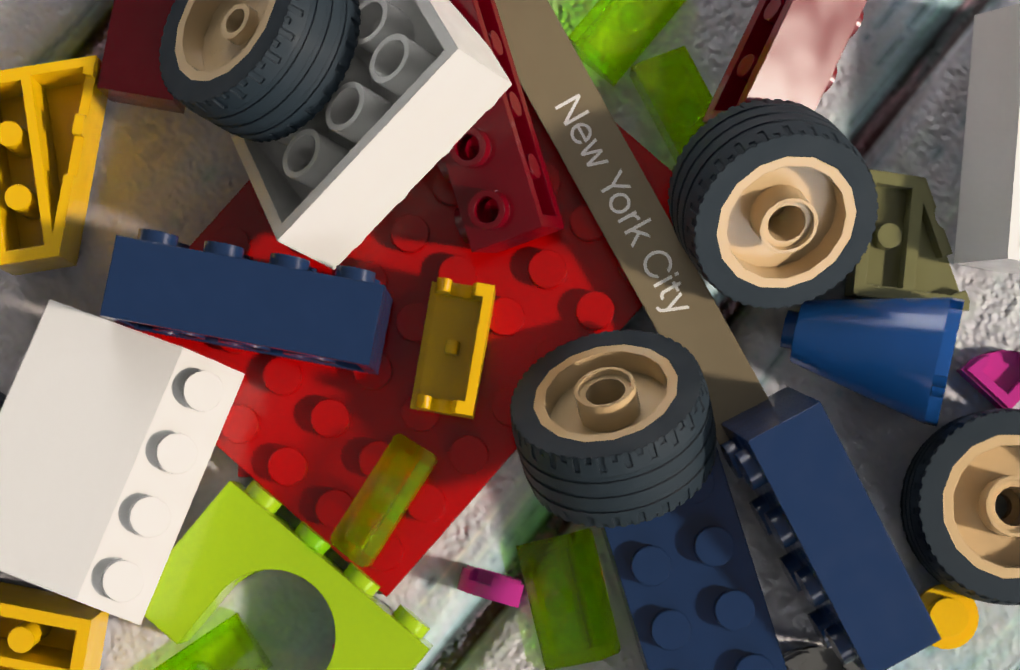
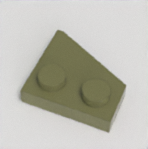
M869 169L878 194V220L875 222L876 229L875 232L873 231V238L867 246L866 253H863L862 259L854 266L853 271L846 275L844 297L858 299L953 297L965 300L962 312L969 311L970 300L966 290L959 291L947 255L953 254L945 230L936 221V205L927 179L925 177Z

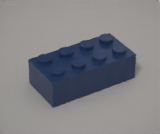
M139 228L137 239L116 235L100 316L134 330L379 375L393 299L385 285L380 284L381 281L375 279V272L351 266L337 265L335 276L317 273V269L309 267V260L280 253H271L269 263L253 261V257L244 255L245 249L242 247L216 241H205L203 251L190 249L189 245L178 242V236L152 229Z
M787 386L768 396L769 399L721 423L729 440L722 443L720 448L729 467L738 479L744 477L751 489L755 490L758 497L750 501L749 504L757 521L766 535L770 536L773 534L781 547L786 550L787 554L778 558L780 565L796 592L803 591L811 605L816 608V610L807 614L809 621L822 644L826 648L832 647L843 665L853 662L861 670H887L941 640L928 611L820 401Z
M716 449L715 464L712 466V472L708 475L707 481L683 505H679L675 510L667 512L661 517H655L648 522L644 521L640 522V524H631L626 527L601 528L645 670H787L718 449Z

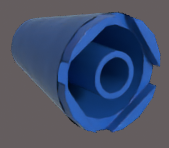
M953 297L808 300L801 304L799 312L788 310L783 326L780 347L791 349V363L923 424L937 427L965 300Z

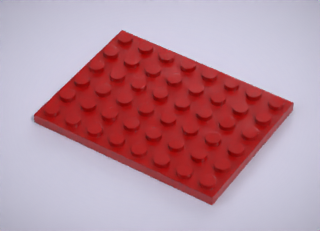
M523 88L522 91L565 229L498 253L472 252L470 244H467L462 239L456 227L454 213L458 205L452 185L445 180L436 163L410 190L408 195L365 237L364 241L339 264L375 272V279L381 281L380 284L385 285L393 299L379 375L140 331L189 349L245 374L216 446L278 499L299 520L305 522L332 545L331 548L349 564L351 562L354 563L379 584V591L386 597L391 594L517 450L512 432L510 404L511 398L514 396L513 391L517 388L519 379L523 378L522 375L529 370V367L535 364L539 358L544 357L549 351H553L556 347L562 346L571 340L574 341L579 337H586L589 334H598L604 331H621L643 306ZM617 124L672 224L668 205V188H670L669 181L673 174L672 171ZM250 180L190 245V249L203 251L205 241L222 242L244 248V255L253 257V261L269 263L271 253H280L309 260V267L317 269V273L335 276L336 269L333 270L276 240ZM437 278H449L454 283L472 286L476 282L495 285L496 294L474 419L410 408L432 281L437 282Z

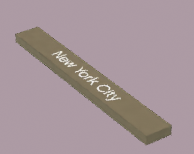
M495 0L520 84L657 333L664 335L665 338L673 339L674 342H679L697 360L708 386L716 425V437L719 445L729 440L721 423L769 399L698 270L680 244L673 225L548 0Z

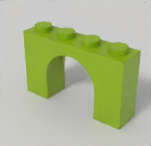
M252 480L247 487L240 482L229 481L173 547L144 615L176 644L188 642L241 581L264 570H282L307 580L321 593L329 605L335 624V647L326 670H414L434 646L424 638L430 630L427 624L402 604L393 612L374 596L380 589L379 584L352 562L345 570L325 554L332 545L305 522L301 521L294 528L276 513L282 506V503L255 480Z

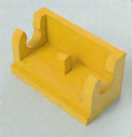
M437 278V282L432 281L410 408L474 419L496 294L495 285L476 282L472 286L454 283L449 278Z

